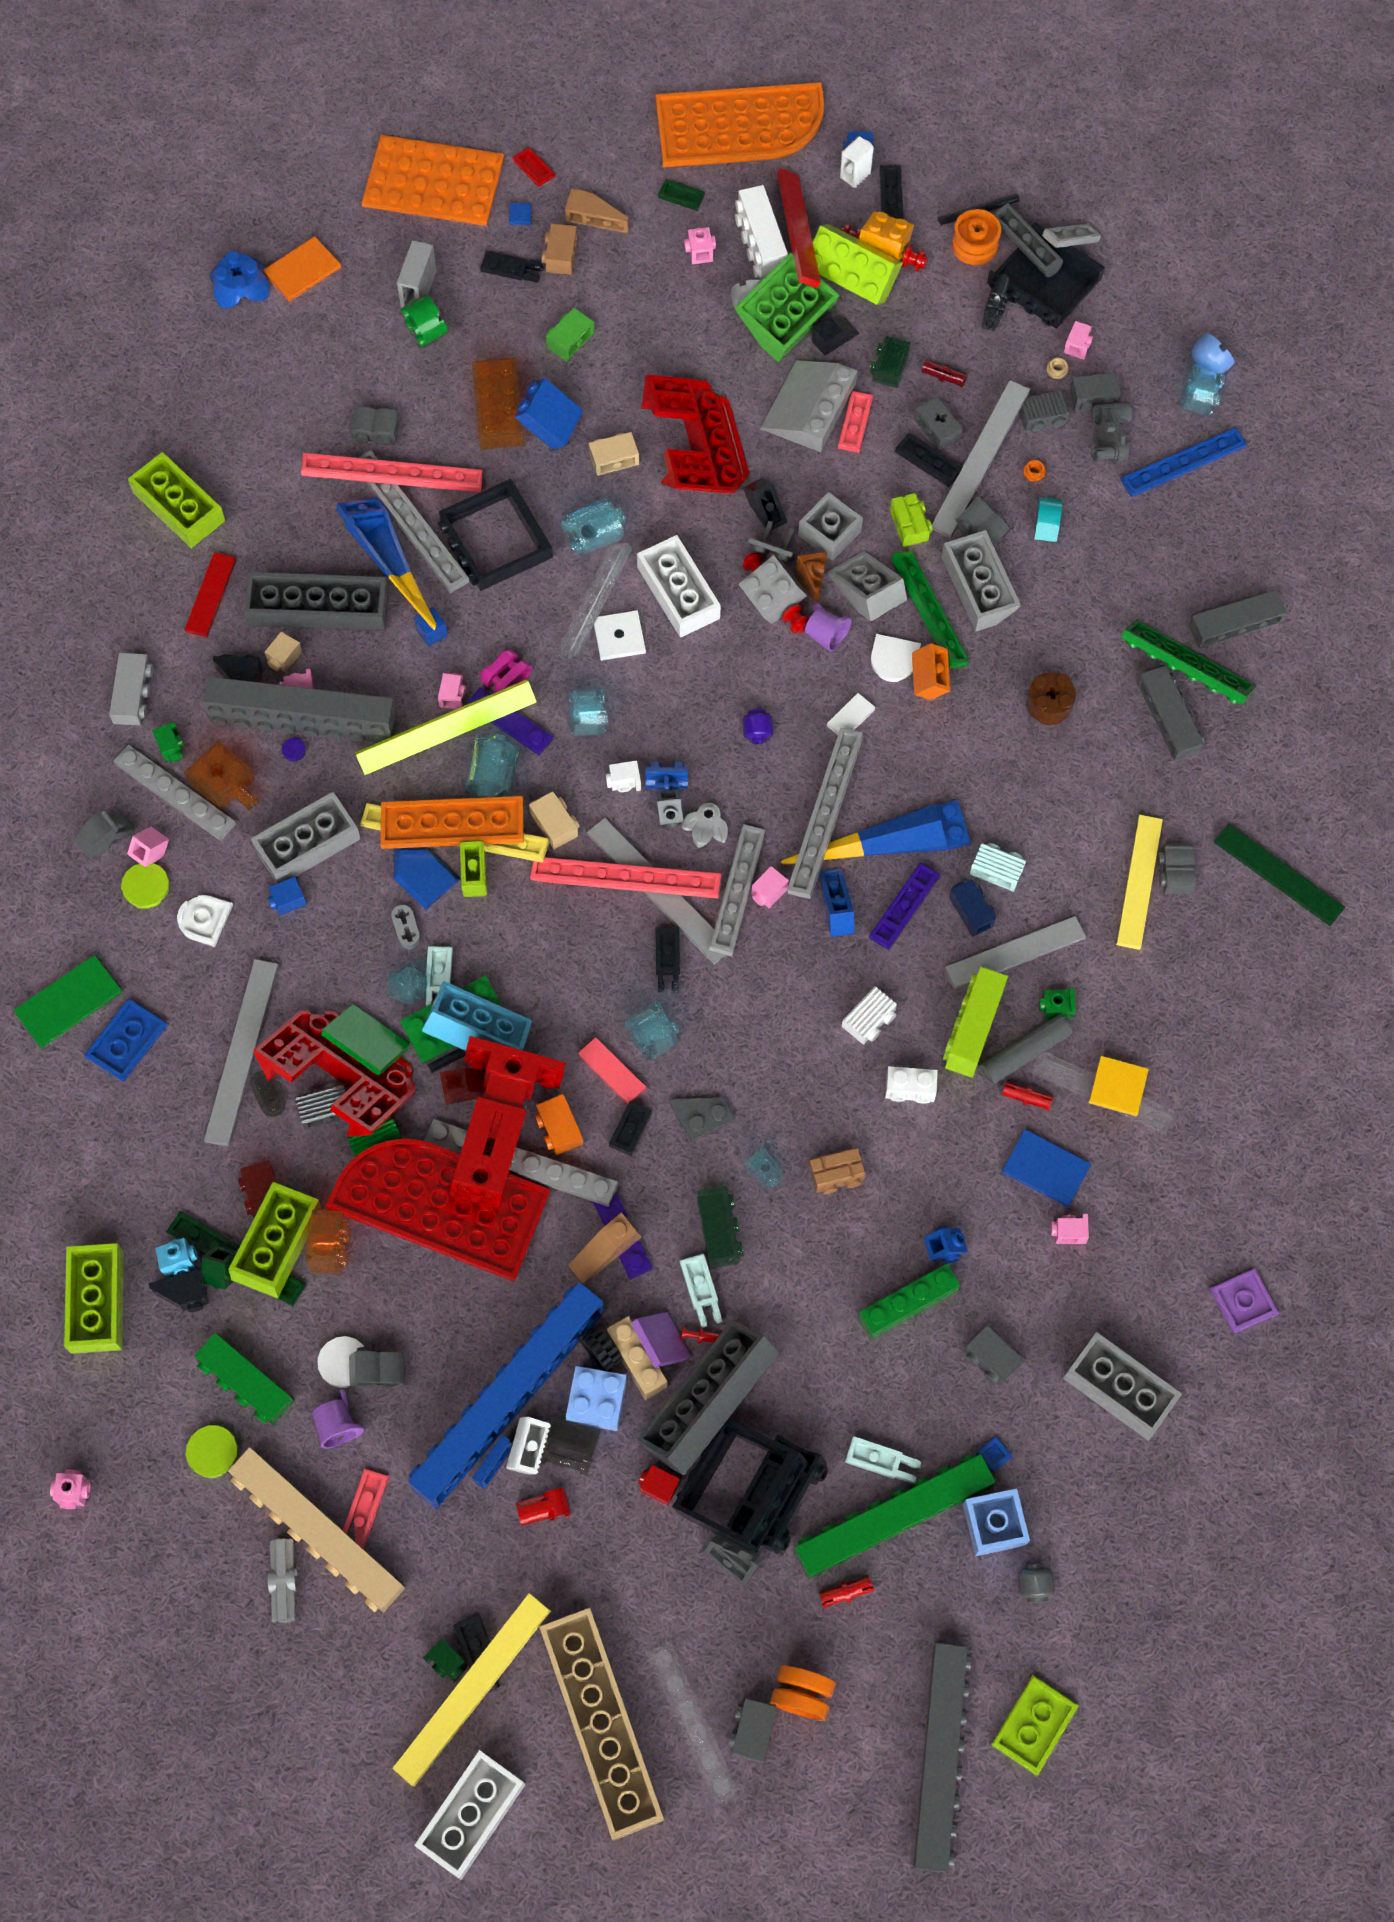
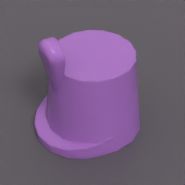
M816 603L813 606L814 613L806 624L805 633L829 652H832L848 634L852 622L849 617H838L826 611L819 603Z
M344 1389L338 1391L341 1400H333L322 1404L312 1413L319 1442L324 1449L334 1448L353 1440L364 1431L362 1425L354 1423L349 1413L346 1391ZM344 1435V1437L340 1441L336 1439Z

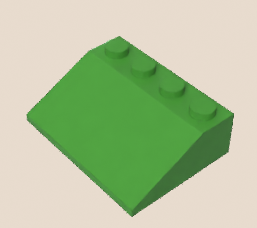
M792 252L735 307V311L762 349L778 363L834 308L840 296L821 278V283L817 288L799 282Z

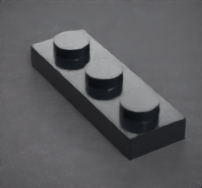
M880 165L881 212L896 219H903L901 165Z
M910 433L905 436L895 450V453L947 487L953 484L963 468Z

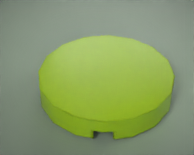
M154 863L147 867L141 864L132 866L126 871L121 883L125 899L138 908L157 906L167 896L170 887L167 873Z
M218 1425L198 1429L190 1437L186 1445V1459L189 1466L196 1474L205 1478L222 1476L235 1464L238 1458V1445L235 1437L227 1429Z

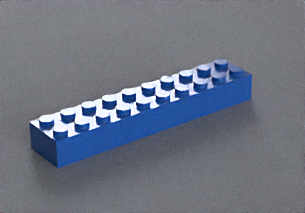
M580 1282L575 1287L571 1286L563 1295V1302L559 1306L554 1305L547 1313L546 1318L548 1319L542 1326L537 1325L529 1335L531 1339L525 1346L521 1344L512 1355L514 1359L508 1366L504 1364L500 1367L495 1375L497 1377L491 1385L486 1384L478 1394L480 1398L474 1405L469 1404L461 1414L463 1418L457 1425L452 1424L444 1433L446 1438L441 1444H435L426 1455L428 1459L422 1466L418 1464L410 1472L408 1483L412 1490L435 1510L438 1509L580 1342L578 1337L590 1329L604 1314L603 1301Z

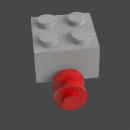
M753 552L748 554L744 558L742 567L745 571L751 570L752 573L740 582L739 586L763 618L769 623L773 624L782 617L785 623L790 622L792 624L790 627L792 633L798 632L801 634L805 632L809 616L801 615L802 607L798 603L807 594L776 556L773 555L766 562L762 563L763 556L761 553Z

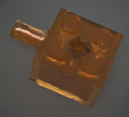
M219 741L211 746L184 772L188 783L221 811L235 798L248 810L253 808L250 805L251 803L254 806L258 803V798L246 789L255 780L251 768Z
M328 1209L327 1211L312 1210L306 1261L312 1273L342 1275L343 1267L347 1268L349 1254L346 1252V1243L351 1242L352 1229L349 1228V1221H346L343 1212L330 1211Z

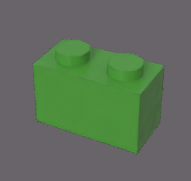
M573 308L569 313L563 315L560 322L554 328L552 327L547 332V348L565 361H568L595 333L594 321Z

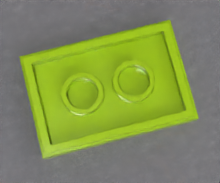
M1032 1675L991 1745L1038 1776L1079 1705Z

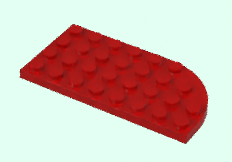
M395 1139L376 1144L351 1160L340 1174L326 1204V1209L515 1282L551 1190L509 1173L499 1209H485L480 1207L479 1203L472 1201L463 1203L457 1201L454 1196H450L452 1181L460 1154L422 1140Z

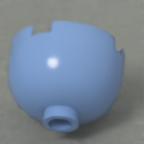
M1207 332L1201 335L1193 345L1191 357L1194 364L1192 366L1200 375L1205 373L1208 376H1219L1228 371L1235 361L1227 349L1224 351L1220 345L1222 343Z

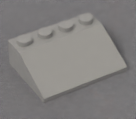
M796 360L761 429L822 452L851 396V392L856 386L858 371L839 363Z

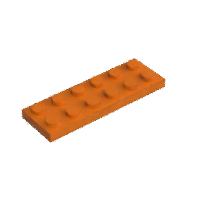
M523 796L381 802L380 846L382 849L460 846L462 842L483 841L484 845L524 843Z

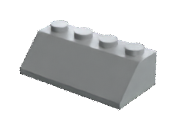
M986 530L944 543L941 558L975 632L996 626L1021 607Z

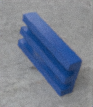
M502 1435L472 1477L474 1482L483 1489H486L511 1452L513 1444L505 1436Z

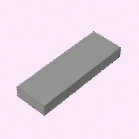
M1088 223L1048 228L1044 230L1042 235L1055 248L1096 243L1101 238V234Z

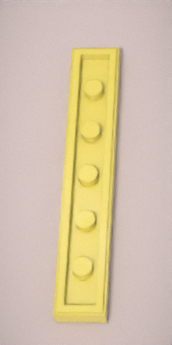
M1139 815L1116 945L1141 949L1163 819Z

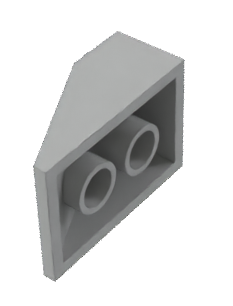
M865 551L828 571V576L852 606L869 621L879 618L884 613L907 601L903 578Z

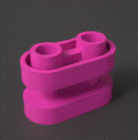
M512 649L504 650L498 655L497 660L491 666L488 665L482 670L481 682L488 688L496 685L494 688V693L524 681L530 676L533 667L525 660L518 663L520 656Z

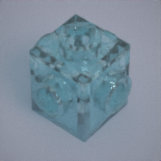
M405 967L401 971L389 973L388 997L405 1004H413L416 1000L426 998L427 976L417 971L416 968Z

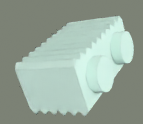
M982 843L972 864L970 875L1014 892L1026 860L1022 859V856L1016 852L1007 853L1000 850V847L995 844L988 843L986 845Z

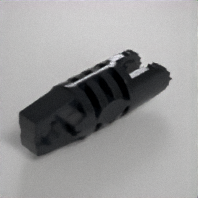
M1006 274L998 276L994 289L990 291L982 322V327L987 330L995 331L1004 314L1010 296L1008 291L1011 284L1010 277Z

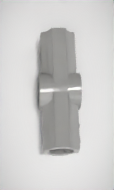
M285 1538L270 1541L271 1570L268 1571L272 1622L296 1621L295 1592L298 1589V1586H295L297 1569L294 1568V1540Z

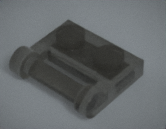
M551 1416L549 1420L551 1427L548 1428L550 1432L547 1433L548 1437L545 1438L547 1442L544 1443V1452L541 1453V1463L546 1464V1462L580 1471V1474L588 1476L601 1430ZM555 1445L583 1453L585 1456L583 1461L549 1452L550 1447Z

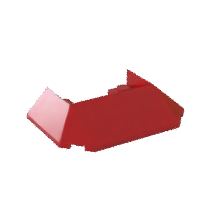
M647 374L641 409H651L654 417L683 419L691 451L666 449L663 455L668 473L661 483L674 489L734 494L750 473L730 401L723 395L719 397L710 389L712 386L705 380ZM728 420H729L730 427H731V430H732L733 438H732L731 431H730V428H729ZM736 449H737L738 456H739V459H740L741 467H740L739 460H738V457H737Z
M300 1010L254 1049L253 1053L268 1081L279 1074L292 1083L314 1063L346 1085L349 1089L331 1105L330 1111L350 1124L346 1137L371 1135L416 1092L415 1083L412 1081L411 1064L402 1057L398 1058L396 1062L404 1068L394 1062L378 1076L322 1036V1030L333 1021L331 1017L336 1019L340 1015L335 1011H324V1014H311L310 1010Z

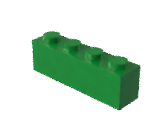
M945 1264L860 1311L858 1320L870 1340L957 1293L960 1284L948 1264Z
M216 1333L212 1335L194 1356L199 1362L196 1366L207 1376L212 1373L218 1379L215 1383L225 1392L231 1389L237 1394L234 1399L244 1408L250 1405L255 1410L253 1415L264 1425L267 1421L274 1425L294 1403L293 1399Z

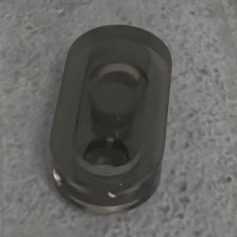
M263 1071L256 1072L251 1078L250 1085L262 1112L269 1117L279 1116L283 1113L286 1104L275 1078L268 1081ZM260 1080H267L266 1084L259 1085ZM271 1100L276 1101L274 1106H268V1103Z

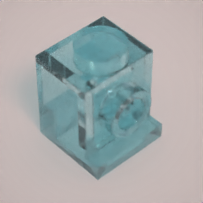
M765 1147L745 1161L744 1168L762 1190L768 1186L772 1189L781 1182L783 1170L770 1156ZM767 1165L770 1170L764 1172L761 1170V1167Z

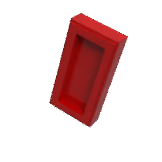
M530 147L512 157L515 164L538 187L555 177V173Z

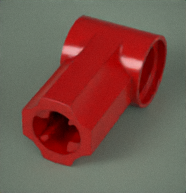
M565 1488L553 1489L543 1493L540 1497L516 1503L521 1526L546 1519L553 1521L555 1517L562 1515L568 1517L571 1515Z

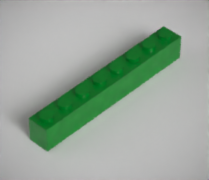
M970 1454L959 1460L960 1465L952 1469L950 1465L936 1472V1477L930 1480L924 1477L913 1483L914 1488L906 1492L904 1488L890 1495V1500L884 1503L878 1500L867 1506L868 1511L860 1515L858 1512H854L844 1518V1523L835 1526L834 1523L820 1530L822 1534L814 1538L808 1535L797 1541L798 1546L795 1547L794 1552L808 1580L993 1487L996 1482L982 1455L974 1457L973 1454Z

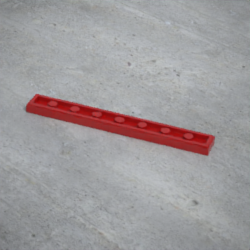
M780 168L777 177L797 278L799 282L817 288L821 281L799 175Z

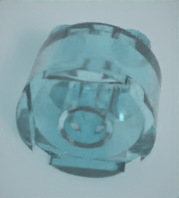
M1194 366L1188 376V379H1190L1188 385L1184 387L1180 407L1192 413L1211 417L1214 406L1217 407L1220 402L1221 393H1218V390L1224 383L1225 375Z
M570 690L569 702H573V704H571V709H569V717L573 737L605 734V724H608L607 710H603L605 690Z
M658 1002L649 1004L625 1020L626 1031L631 1029L633 1036L630 1037L631 1041L645 1058L651 1056L650 1061L655 1060L678 1043L676 1034L680 1032L679 1028L673 1020H668L663 1007Z

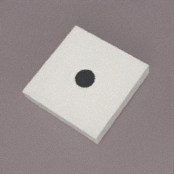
M638 610L593 617L600 660L646 653Z

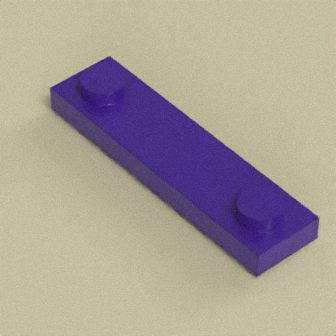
M479 687L466 702V705L491 694ZM517 711L490 722L538 756L553 740L551 734Z
M920 862L870 933L869 939L890 950L940 878V874Z
M616 1191L610 1207L593 1202L604 1226L620 1213H623L628 1218ZM639 1240L619 1256L630 1280L653 1270Z

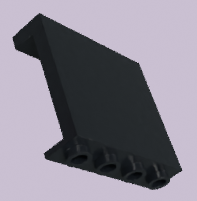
M1034 222L1031 227L1063 259V264L1059 271L1051 277H1046L1017 248L996 272L989 271L987 284H989L991 289H994L998 276L1000 274L1008 275L1011 281L1008 300L1011 303H1018L1024 307L1028 314H1035L1041 318L1045 325H1052L1057 329L1102 279L1105 266L1073 246L1055 248L1042 236L1045 228Z

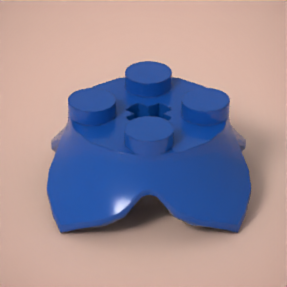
M230 251L218 262L210 273V279L214 282V296L221 308L233 307L243 297L251 301H261L268 298L269 284L262 272L264 265L261 261L236 251Z

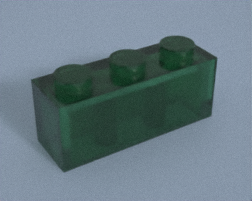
M727 1186L697 1191V1201L709 1269L739 1264L740 1257L744 1255L742 1242L736 1241L735 1233L739 1232L737 1217L732 1218L731 1209L735 1208L733 1194H728Z

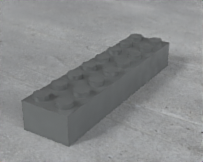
M208 677L202 701L209 721L216 726L232 724L240 729L258 727L259 730L264 732H270L272 729L290 735L300 732L309 737L326 735L333 740H339L343 737L350 738L351 741L357 743L368 740L376 744L394 736L397 724V714L393 698Z

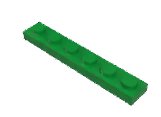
M895 552L890 558L899 575L903 578L905 587L930 632L934 643L948 649L949 668L966 667L970 661L913 552Z

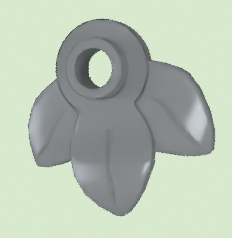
M713 803L702 804L698 811L689 813L682 823L683 830L692 831L693 841L698 848L705 846L711 841L712 837L721 843H725L728 836L727 823L720 818V809ZM707 810H711L713 812V816L711 818H706L704 816V813Z

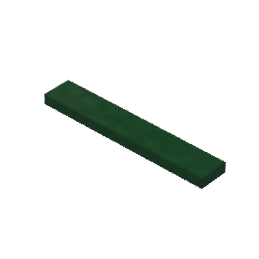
M1228 824L1215 839L1214 843L1327 925L1331 926L1345 909V906L1232 825Z
M182 1211L178 1213L166 1231L176 1239L185 1238L190 1246L194 1245L196 1250L203 1255H206L216 1245L236 1252L240 1245ZM289 1275L278 1299L293 1307L306 1288V1284Z

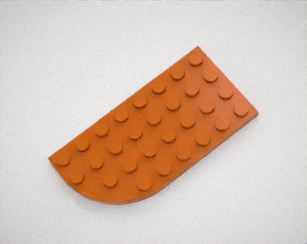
M822 82L655 94L663 168L762 161L786 157L805 147L816 136L824 115Z

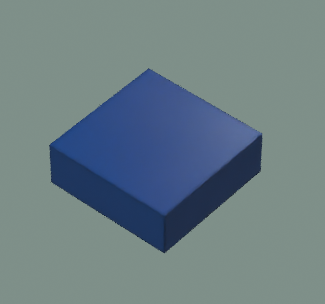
M510 203L509 225H531V203Z
M997 1436L976 1452L977 1455H982L992 1473L1013 1457Z

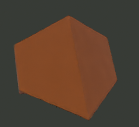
M826 552L797 556L796 579L813 601L816 602L819 601L827 560Z

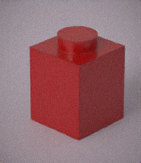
M651 1465L649 1471L644 1469L638 1481V1484L641 1485V1493L666 1506L669 1505L680 1483L679 1478Z

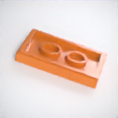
M314 236L265 268L263 274L290 302L340 269L341 264Z

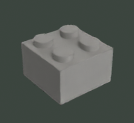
M828 492L799 521L798 536L819 552H826L827 558L834 561L861 533L863 517Z

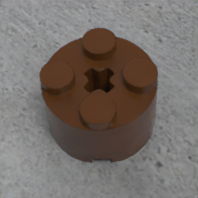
M1055 672L1037 675L1031 683L1026 701L1028 713L1044 725L1062 723L1070 715L1076 698V690L1070 681V677L1066 674Z

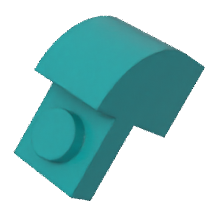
M1040 497L1038 499L1034 539L1057 542L1062 500L1052 497Z

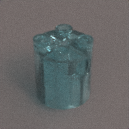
M606 497L564 515V519L560 520L563 532L568 533L571 540L568 542L569 547L572 548L573 554L577 553L581 557L624 538L622 525L626 524L624 513L620 507L614 508ZM583 526L586 530L584 537L581 534V529Z
M495 734L492 738L476 737L474 740L464 786L475 798L510 797L520 748L507 742V738L503 735Z

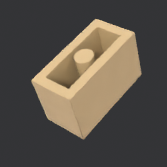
M631 432L619 433L613 437L597 439L589 443V455L597 476L639 465V452Z
M552 791L529 804V811L555 850L578 837L579 824L573 815L569 816L567 813V806L562 797L557 798Z

